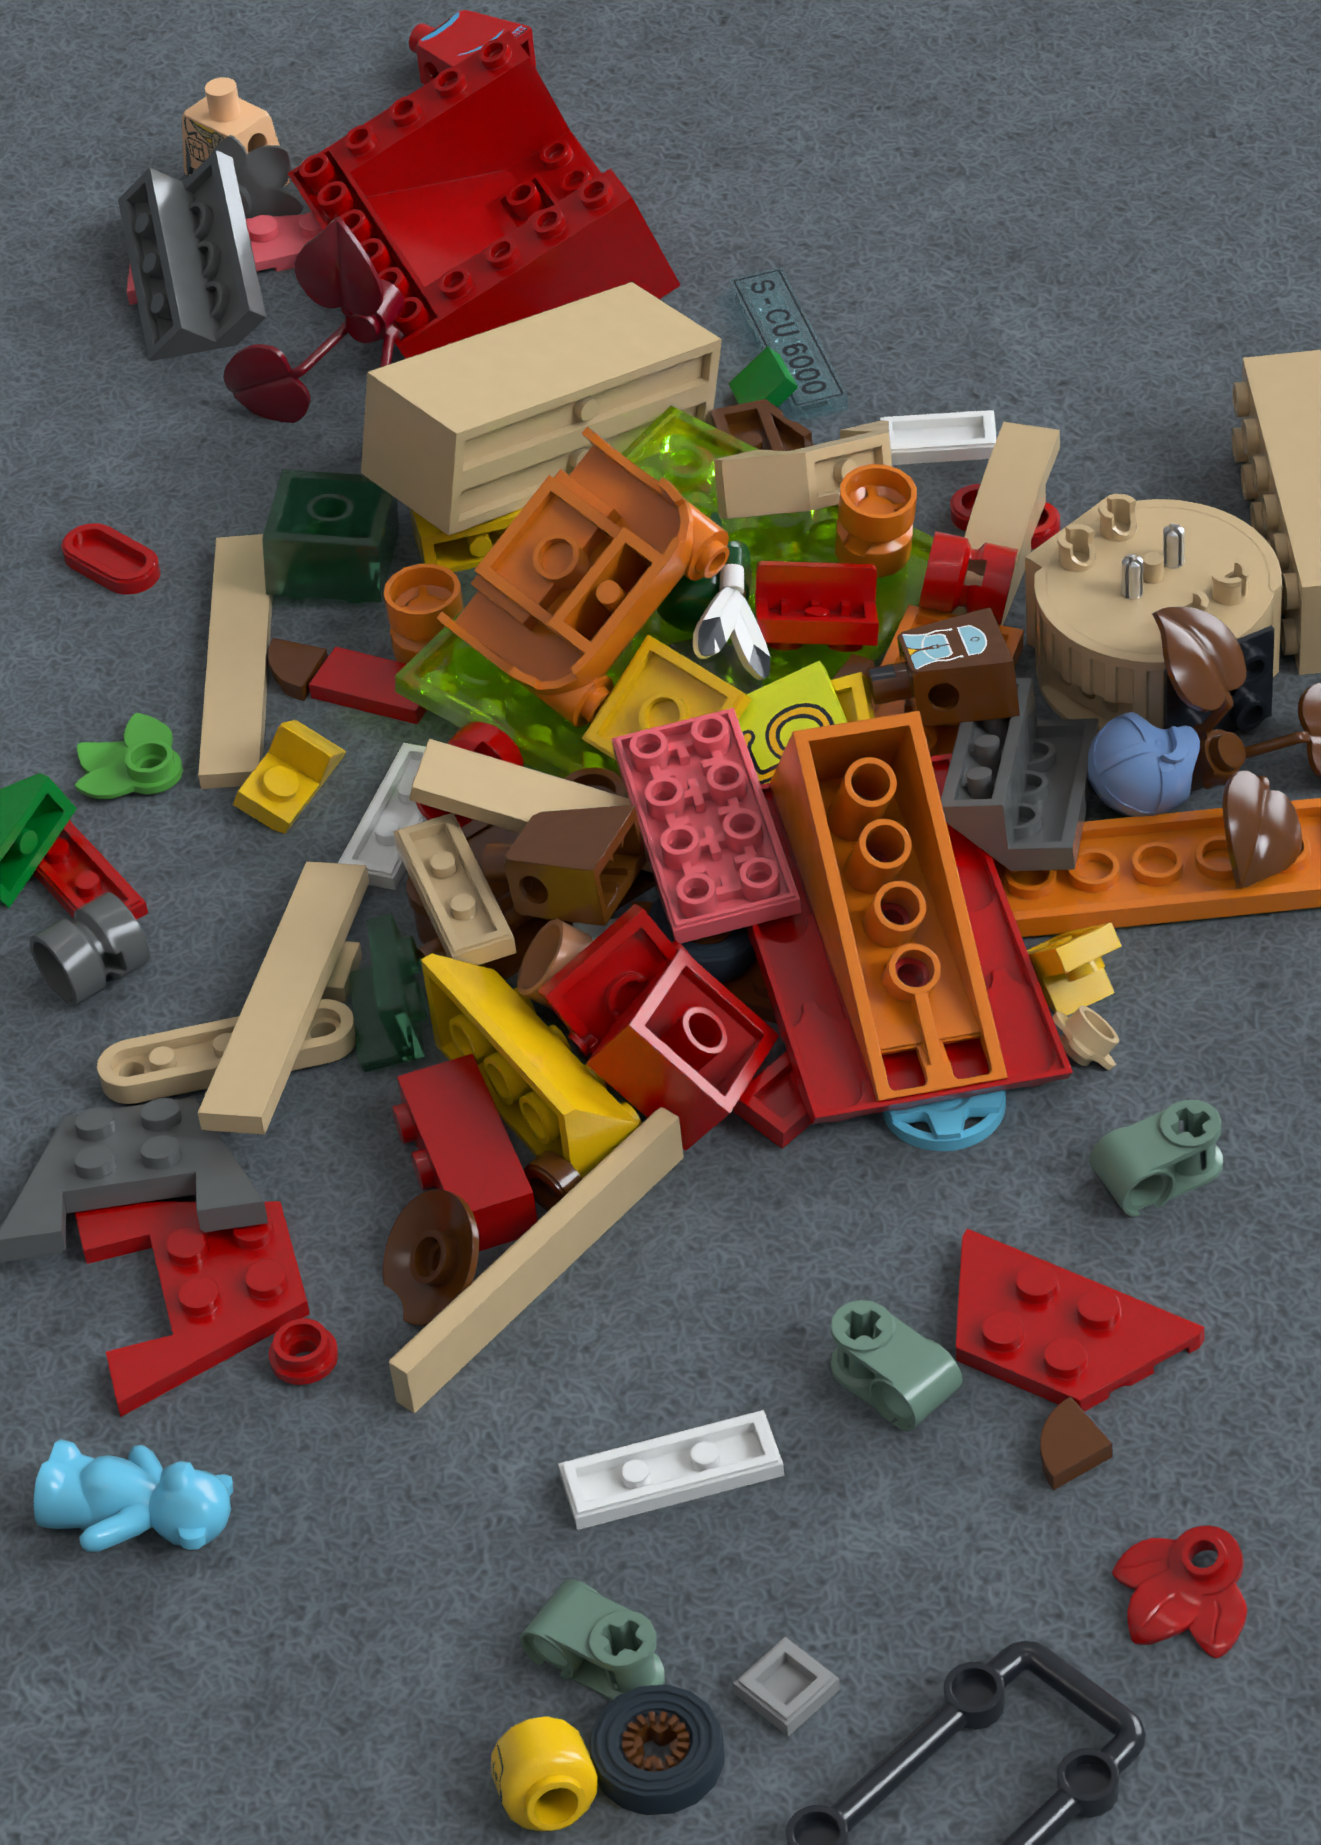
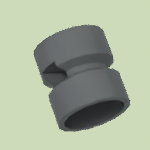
M105 892L76 909L73 923L67 919H59L32 935L29 941L32 956L42 977L49 987L70 1007H76L104 990L107 976L114 980H120L147 964L150 959L149 946L137 920L127 906L111 892Z

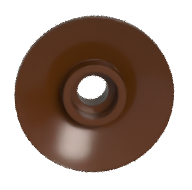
M433 1189L419 1194L404 1207L390 1231L383 1260L384 1285L392 1289L399 1296L403 1305V1320L407 1323L426 1326L472 1284L479 1254L477 1224L469 1205L463 1198L453 1192Z

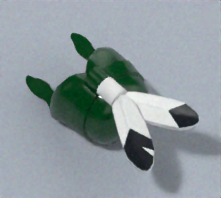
M717 512L712 513L710 519L723 528L719 514ZM738 540L730 541L727 546L730 551L728 560L712 578L703 577L693 581L683 575L656 611L669 626L693 633L694 653L700 659H707L720 652L730 637L743 667L757 680H763L770 673V655L761 630L747 603L752 584L750 551L745 543Z

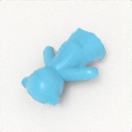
M60 1439L54 1443L49 1460L42 1463L36 1478L34 1518L37 1526L43 1528L82 1529L84 1532L79 1537V1543L86 1552H100L140 1535L151 1528L172 1544L180 1545L188 1550H194L211 1542L226 1527L231 1512L229 1496L233 1493V1482L231 1476L225 1474L214 1475L207 1471L196 1470L190 1462L178 1461L163 1469L154 1452L143 1445L134 1446L129 1451L128 1460L109 1455L92 1458L81 1454L73 1442Z

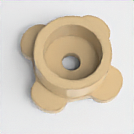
M1080 1006L1069 1018L1060 1011H1057L1052 1016L1054 1023L1063 1031L1060 1039L1064 1050L1074 1061L1082 1066H1088L1092 1061H1096L1107 1070H1111L1116 1065L1109 1052L1119 1043V1038L1114 1029L1099 1014L1086 1006Z

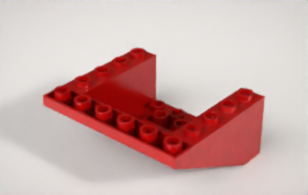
M510 30L497 39L485 43L474 54L455 66L443 70L435 79L410 95L398 99L391 107L365 124L353 128L346 136L318 154L309 156L301 165L287 173L322 229L324 230L335 218L341 217L364 248L379 278L395 285L403 295L404 308L392 325L399 330V335L394 342L405 359L633 282L658 299L681 286L630 193L611 168L601 173L571 132L529 55Z

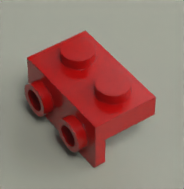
M759 561L756 565L754 617L767 645L777 650H796L801 648L803 644H827L828 648L839 652H856L861 650L863 645L878 646L879 620L876 608L877 569L873 564Z

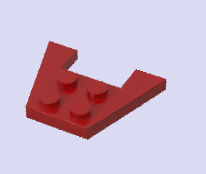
M264 1201L268 1223L211 1232L200 1230L196 1202H140L75 1212L87 1264L153 1248L173 1335L106 1351L121 1417L271 1336L285 1323L304 1318L310 1314L281 1201Z

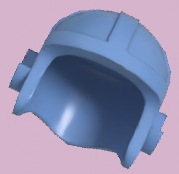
M1133 712L1121 714L1108 722L1091 742L1088 753L1087 778L1089 784L1106 806L1123 816H1154L1168 813L1187 802L1190 797L1192 774L1200 750L1198 734L1190 726H1172L1169 729H1160L1150 724L1139 714Z

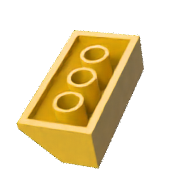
M430 954L421 959L435 1045L449 1060L473 1053L500 1117L536 1157L543 1151H553L564 1157L583 1179L642 1124L634 1108L627 1102L620 1104L607 1091L603 1078L587 1064L583 1065L571 1052L569 1043L562 1031L556 1025L547 1026L537 1016L530 998L519 993L518 987L512 989L495 969L436 954Z

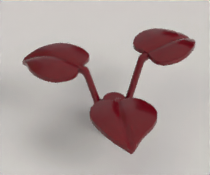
M341 217L332 220L322 232L304 245L296 257L294 271L301 288L315 303L328 309L341 307V312L345 315V321L299 366L291 369L286 356L278 348L271 345L254 344L239 350L231 358L224 370V383L228 391L233 393L234 398L240 404L260 417L287 423H295L302 419L310 407L311 396L307 387L298 378L304 376L348 333L354 340L360 343H371L382 339L383 347L380 368L391 364L394 340L399 335V330L392 324L404 308L403 295L395 285L379 278L364 248Z

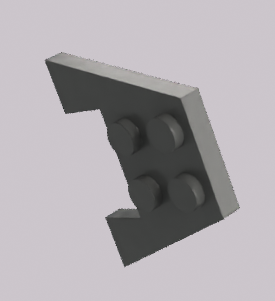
M195 1097L178 1100L159 1098L144 1105L116 1109L92 1108L80 1114L63 1117L0 1228V1262L63 1253V1250L66 1249V1213L196 1194V1210L200 1230L211 1232L268 1223L265 1203L217 1131L201 1130L198 1117L200 1105Z

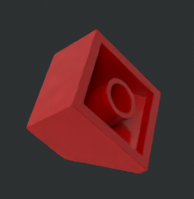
M681 948L612 1025L586 1064L647 1118L660 1107L678 1116L682 1147L687 1151L731 1113L780 1035Z

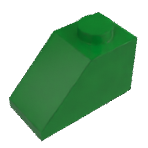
M41 773L0 789V905L7 908L11 907L77 809L50 777Z

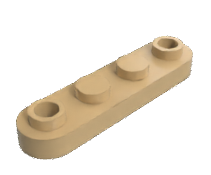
M331 999L320 1000L291 1071L331 1063L342 1059L352 1051L357 1041V1033L353 1013L347 1005ZM239 1016L127 1039L111 1045L101 1054L97 1063L103 1092L115 1102L134 1104L207 1089Z

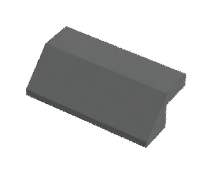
M215 150L184 182L149 167L118 199L148 359L155 361L236 346L266 318L233 158Z
M1016 678L1020 716L960 723L941 797L946 823L1010 871L1075 869L1091 790L1087 778L1088 753L1091 742L1100 731L1098 718L1037 720L1033 679Z

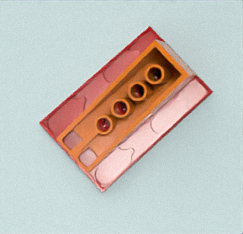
M919 711L793 731L770 783L760 784L800 897L801 913L748 926L746 930L750 944L755 950L782 1042H785L806 1112L809 1114L811 1124L845 1121L856 1116L890 1110H907L923 1104L968 1098L979 1094L1019 1087H1036L1048 1082L1068 1079L1073 1073L992 857L946 823L941 797L953 753L930 757Z

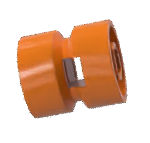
M869 464L857 467L846 474L840 484L835 536V555L840 563L873 564L877 569V578L895 574L905 567L911 553L917 501V487L910 476L900 469L882 464Z
M416 564L405 567L391 576L385 584L383 593L387 619L391 626L392 649L396 661L434 671L448 669L453 663L455 634L436 618L443 612L455 621L464 610L459 579L450 569L437 564Z

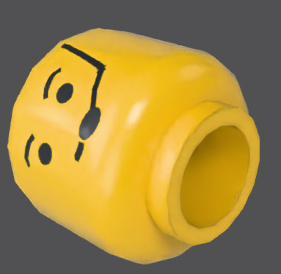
M545 1716L527 1719L514 1725L498 1739L491 1753V1775L502 1805L509 1818L524 1829L539 1832L563 1829L576 1822L590 1808L597 1794V1773L585 1743L578 1730L563 1719Z

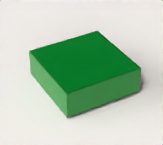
M769 346L728 383L739 404L766 399L777 408L798 388L781 356Z

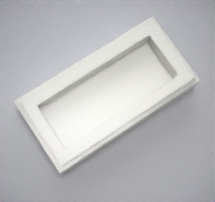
M994 410L880 418L881 421H889L892 465L989 459L997 440Z

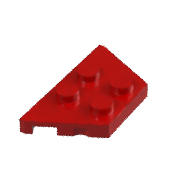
M968 1228L962 1235L956 1331V1361L1058 1405L1067 1398L1072 1397L1085 1412L1107 1400L1115 1389L1123 1386H1132L1152 1375L1155 1365L1184 1349L1191 1353L1200 1348L1204 1342L1205 1327Z

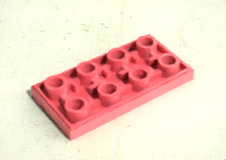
M734 708L611 738L613 752L630 805L636 806L645 852L674 940L681 944L801 913L800 897Z

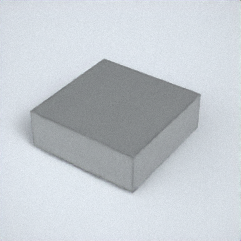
M786 1637L733 1683L736 1696L787 1736L791 1735L840 1690L839 1678Z

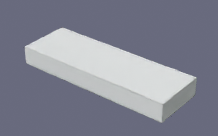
M409 743L402 744L338 862L341 864L366 865L369 877L368 885L392 890L397 888L406 871V867L396 848L393 831L428 821L418 810L416 803L409 800L412 783L426 749L425 746Z
M764 1410L558 1463L561 1480L577 1530L784 1476L783 1462Z

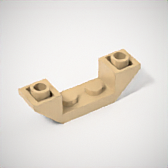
M876 421L840 430L841 439L792 451L752 450L714 459L720 518L730 519L805 512L839 504L840 484L846 474L857 467L869 464H882L893 467L889 421Z

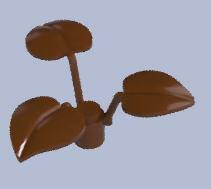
M1191 607L1162 608L1152 613L1161 634L1164 662L1174 690L1187 706L1200 712L1213 711L1203 723L1192 727L1198 734L1200 750L1192 774L1190 791L1202 788L1209 790L1216 786H1225L1222 808L1228 854L1236 888H1246L1288 869L1300 854L1302 833L1297 812L1290 799L1280 791L1270 790V781L1266 776H1256L1249 771H1239L1245 759L1296 744L1307 743L1309 765L1314 774L1321 778V682L1306 688L1300 696L1298 717L1304 731L1244 747L1241 739L1236 734L1221 729L1213 730L1233 706V699L1229 691L1242 686L1246 679L1245 660L1236 637L1221 620L1205 611Z

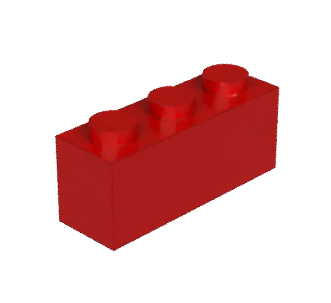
M473 1053L397 1076L402 1103L392 1106V1114L401 1142L406 1144L414 1141L418 1150L411 1152V1160L421 1190L424 1191L434 1187V1189L453 1192L465 1200L472 1210L477 1224L479 1251L519 1239L537 1222L534 1195Z

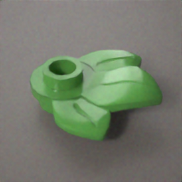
M135 713L125 728L124 741L78 743V758L86 775L75 784L76 790L91 798L111 799L131 792L156 794L173 787L180 780L183 767L180 756L172 750V731L167 725L151 716Z

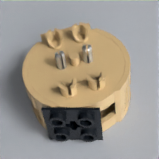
M1112 494L1025 556L1027 644L1036 648V676L1041 693L1053 711L1062 719L1098 718L1100 730L1115 717L1129 712L1139 714L1150 724L1160 729H1169L1172 726L1193 727L1207 719L1213 711L1200 712L1187 706L1179 698L1168 676L1163 657L1161 634L1152 613L1167 607H1191L1215 616L1232 631L1241 647L1246 666L1245 682L1239 688L1229 691L1233 699V706L1213 730L1221 729L1226 732L1248 731L1256 728L1264 719L1272 716L1273 677L1279 673L1282 595L1281 568L1277 556L1269 543L1246 522L1227 512L1199 503L1169 499L1136 501L1133 497L1126 494Z

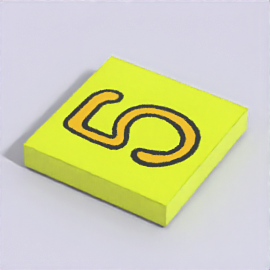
M820 660L747 694L752 700L738 720L760 784L770 783L793 731L847 723L828 673Z

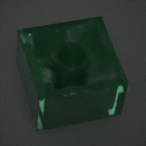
M282 469L262 537L266 595L289 596L295 599H336L352 603H382L384 588L399 535L398 499L364 475Z

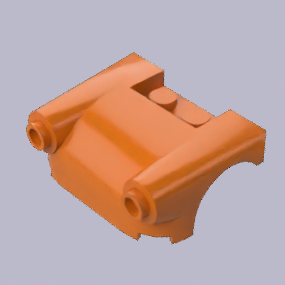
M588 427L585 428L582 435L591 443L592 447L570 475L560 469L554 478L549 475L482 559L474 570L478 575L470 583L478 592L454 621L443 612L436 618L451 632L576 727L592 723L613 690L614 683L606 673L682 576L685 575L693 581L703 577L712 578L723 568L730 553L727 547L729 540L727 531L688 502L665 478L662 477L659 481Z

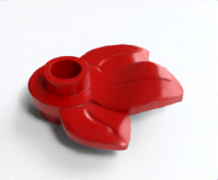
M1211 1525L1197 1526L1185 1531L1176 1540L1149 1538L1131 1546L1120 1557L1112 1570V1575L1119 1583L1135 1590L1127 1610L1128 1629L1134 1644H1154L1181 1634L1189 1628L1198 1645L1211 1657L1218 1659L1230 1651L1245 1625L1248 1610L1244 1597L1236 1585L1243 1571V1554L1238 1542L1229 1532ZM1210 1550L1218 1554L1215 1563L1207 1568H1199L1192 1564L1193 1558L1200 1552Z

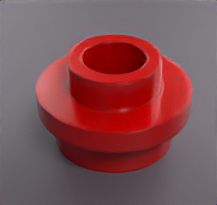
M306 1318L295 1319L282 1325L275 1333L268 1352L273 1373L282 1381L295 1385L311 1384L323 1379L334 1369L339 1356L337 1343L331 1332L325 1329L321 1323ZM301 1352H312L305 1356H296L298 1353Z

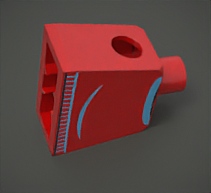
M462 10L455 13L436 28L424 23L415 26L409 37V48L417 54L420 81L424 85L435 79L443 70L460 63L480 50L485 43L497 39L509 30L536 67L532 27L469 10Z

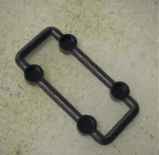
M1033 1641L1015 1642L1002 1649L987 1664L967 1662L952 1669L944 1681V1703L831 1807L811 1805L798 1810L790 1818L786 1827L787 1845H849L848 1833L962 1727L977 1730L989 1727L997 1722L1004 1711V1689L1026 1670L1033 1673L1115 1736L1101 1750L1082 1748L1067 1754L1058 1766L1057 1791L1000 1845H1046L1076 1816L1092 1818L1101 1816L1111 1810L1118 1800L1119 1775L1143 1750L1146 1732L1142 1720L1131 1709L1051 1649Z

